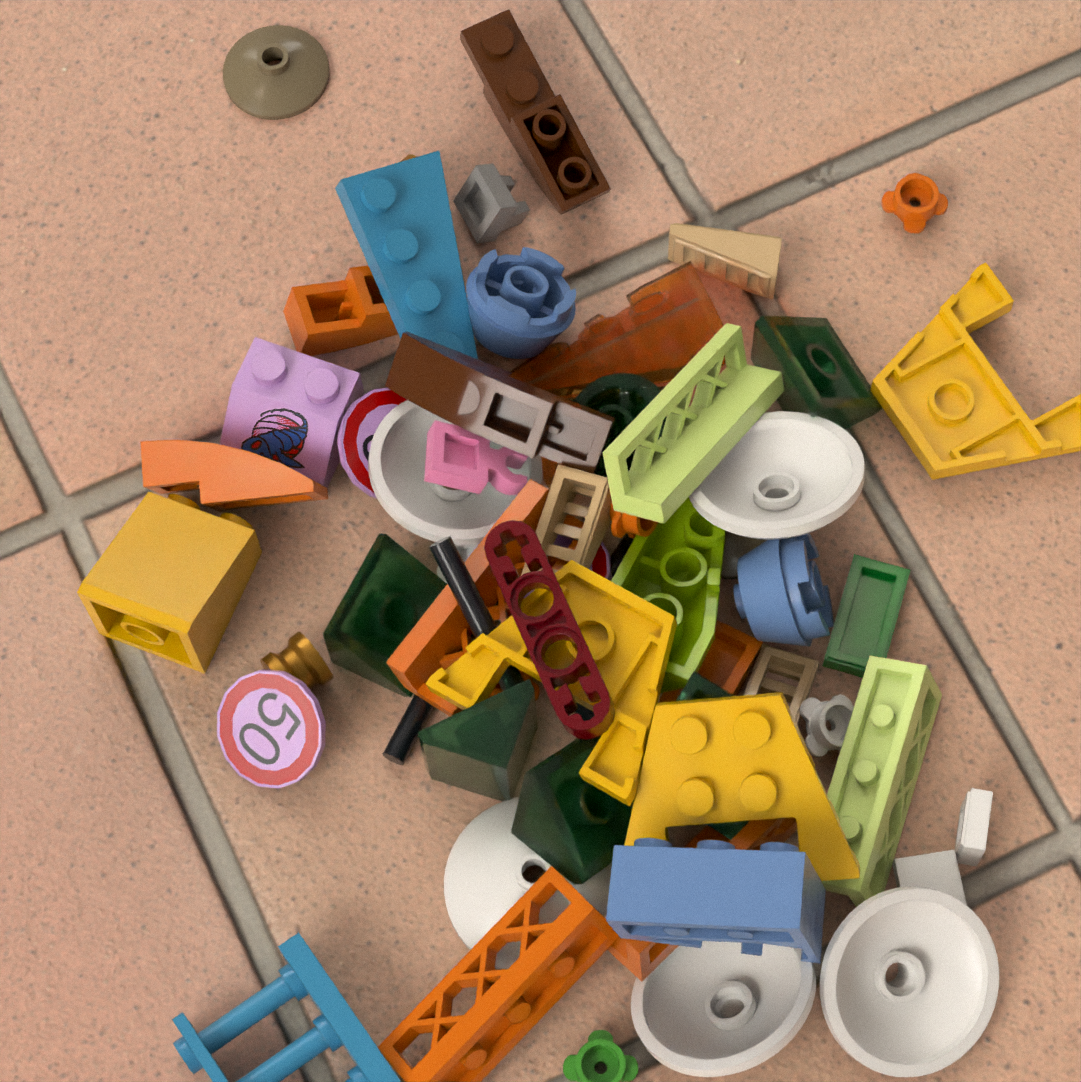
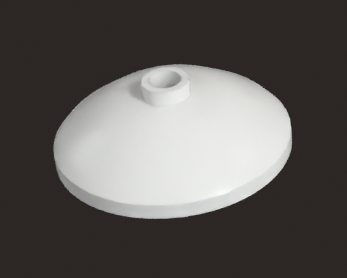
M409 400L400 403L381 421L371 442L368 471L371 486L378 501L397 523L420 537L437 542L451 536L455 545L479 544L517 495L503 494L496 490L490 482L486 484L480 494L464 490H449L442 485L425 482L427 432L435 420L449 424L453 423L419 407ZM490 441V448L499 450L503 447ZM540 455L534 458L528 457L520 469L507 467L514 474L527 476V482L530 478L539 484L542 482V460Z
M765 412L693 491L689 499L698 513L707 521L736 535L765 540L787 539L805 535L833 522L855 503L865 481L863 453L856 440L846 430L827 419L800 412Z
M541 795L522 796L505 800L488 808L465 827L453 845L446 864L444 896L449 918L455 931L467 948L471 950L534 884L527 882L522 876L525 869L533 865L542 867L545 872L553 866L606 918L614 845H617L616 841L607 828L594 815L582 807L563 799ZM559 890L540 908L538 924L552 923L571 904ZM521 941L507 943L496 954V969H508L519 958Z
M918 886L898 887L883 891L870 897L850 912L841 922L828 944L820 973L821 1006L828 1028L835 1040L859 1063L876 1072L894 1077L928 1075L942 1070L960 1059L972 1048L986 1029L995 1008L999 989V964L996 949L987 928L980 918L967 905L953 896L935 889ZM897 963L898 974L896 978L891 982H887V969L892 964Z
M702 941L701 948L678 946L642 982L636 977L631 996V1015L634 1027L648 1052L664 1066L674 1071L698 1077H719L748 1070L777 1054L795 1037L803 1026L815 998L816 972L814 963L801 961L800 948L763 944L761 956L741 954V943Z

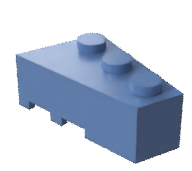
M639 838L634 841V846L614 845L606 921L618 936L624 939L701 948L702 941L741 943V954L756 956L762 955L763 944L800 948L801 961L821 964L826 889L806 852H799V848L791 844L768 842L761 844L760 850H737L733 844L728 842L703 840L697 843L696 848L672 847L670 842L662 839Z

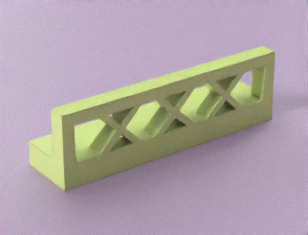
M726 323L602 452L614 511L665 524L784 392L782 372L747 364L741 326ZM725 355L726 368L719 375ZM697 385L692 404L689 407L694 387ZM667 416L662 436L658 440L663 420ZM635 450L631 468L628 472L626 459Z
M871 655L867 662L827 793L828 799L832 802L839 817L841 828L850 848L854 851L859 862L860 878L821 881L826 891L848 895L856 907L870 897L885 891L942 697V693L927 665Z

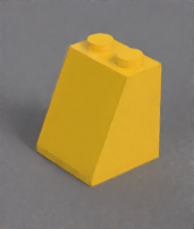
M148 492L82 581L77 593L99 634L205 674L262 554V550L252 525L241 517L230 513H222L220 517L201 511L195 502L184 496L169 494L165 498Z

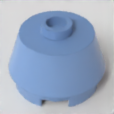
M523 247L520 255L505 254L498 256L496 249L485 254L478 266L470 273L466 283L469 317L475 338L488 350L507 358L527 359L543 352L569 327L575 316L576 308L574 301L576 298V288L570 290V286L562 277L563 265L551 256L528 247Z
M810 533L787 539L766 540L738 559L737 573L739 584H735L733 587L734 599L741 619L747 618L750 628L758 641L809 647L811 646L812 639L830 635L828 628L833 627L828 585L823 586L816 562L814 560L809 561L819 557L817 547Z

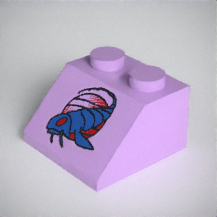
M255 337L231 387L220 445L250 451L279 462L328 488L340 462L337 439L341 419L352 402L364 395L361 374Z

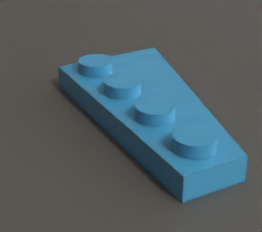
M440 151L341 179L335 190L400 339L403 332L407 331L478 359Z

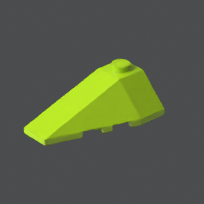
M689 497L665 524L658 522L655 530L649 536H635L611 582L674 615L677 627L661 693L690 687L715 640L726 530L713 525L701 516L694 508Z

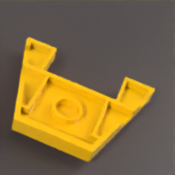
M986 262L974 270L970 275L969 281L957 294H952L931 322L921 332L918 331L872 380L870 391L932 480L1081 451V394L1031 420L969 335V333L1010 312L1014 303L1010 294Z
M570 560L555 575L615 707L613 723L608 731L602 734L578 773L584 781L630 807L635 798L654 710L659 701L677 622L674 615L577 562ZM541 588L535 589L522 600V612L534 617L545 614L553 605L554 597L552 592ZM511 615L488 635L482 633L466 646L467 652L446 670H443L441 667L432 674L426 682V686L432 693L476 717L508 666L512 665L540 682L542 681ZM565 640L553 643L545 652V664L552 669L567 668L577 657V646ZM579 680L574 684L568 685L575 701L593 711V706L598 702L591 703L588 700Z
M782 692L657 703L624 846H634V841L639 838H657L669 842L668 827L794 817L797 822L799 852H806L821 881L860 878L859 862L854 851L850 848L841 828L839 817L832 802L828 799L815 770L813 759Z

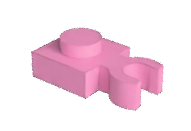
M435 420L427 432L424 481L480 494L486 484L490 482L496 490L503 494L518 495L527 483V476L514 474L507 467L520 469L528 456L506 447H502L499 450L490 448V440L457 425Z

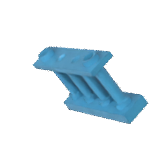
M299 932L278 946L287 963L278 970L281 976L208 1027L197 1033L183 1012L172 1019L182 1034V1037L173 1042V1045L193 1075L204 1068L213 1082H230L212 1054L293 997L300 1001L309 995L321 1013L320 1016L312 1020L315 1027L236 1082H280L327 1048L334 1052L341 1046H344L356 1064L355 1067L347 1072L350 1078L345 1082H401Z

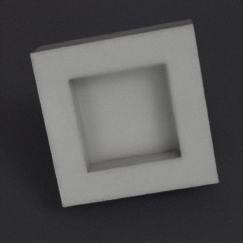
M494 164L476 165L453 200L477 243L495 241L501 231L521 224L530 211L525 201L516 202L510 192L515 186L511 176L500 175Z

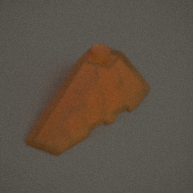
M689 261L626 295L630 306L615 316L605 318L601 314L595 315L584 323L586 328L581 331L578 340L570 345L566 342H557L549 345L537 356L531 357L511 370V377L565 399L670 382L724 325L692 262ZM725 355L721 367H723L726 364Z

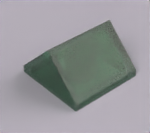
M762 315L755 322L750 359L757 367L782 372L784 392L778 397L777 402L783 411L806 413L812 418L818 416L837 424L845 430L875 415L882 409L870 390V384L827 318Z
M379 533L323 632L331 662L401 696L411 698L413 693L404 688L386 662L447 583L387 534Z
M527 679L419 731L418 737L424 764L430 778L502 802L511 800L515 794L538 728L535 689L531 681Z
M601 736L588 740L577 738L525 772L511 833L574 885L583 884L612 863L614 845L624 846L634 804L633 800L630 807L584 781L578 773Z

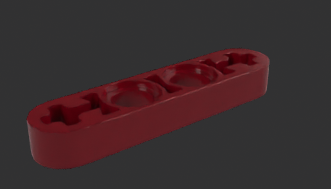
M510 520L502 522L494 527L486 537L484 546L486 558L555 713L566 731L574 737L587 740L599 737L608 731L614 721L615 707L611 695L536 533L531 526L522 521ZM514 540L517 541L520 547H523L521 548V554L530 570L529 573H525L520 577L511 559L506 555L507 548L505 545ZM541 588L552 592L554 597L553 605L545 614L534 617L522 612V600L531 590ZM561 640L574 643L577 646L578 652L576 659L570 666L563 669H552L545 664V652L550 645ZM578 680L588 700L591 703L598 702L593 706L595 716L586 721L579 714H572L577 710V703L568 685L574 684Z

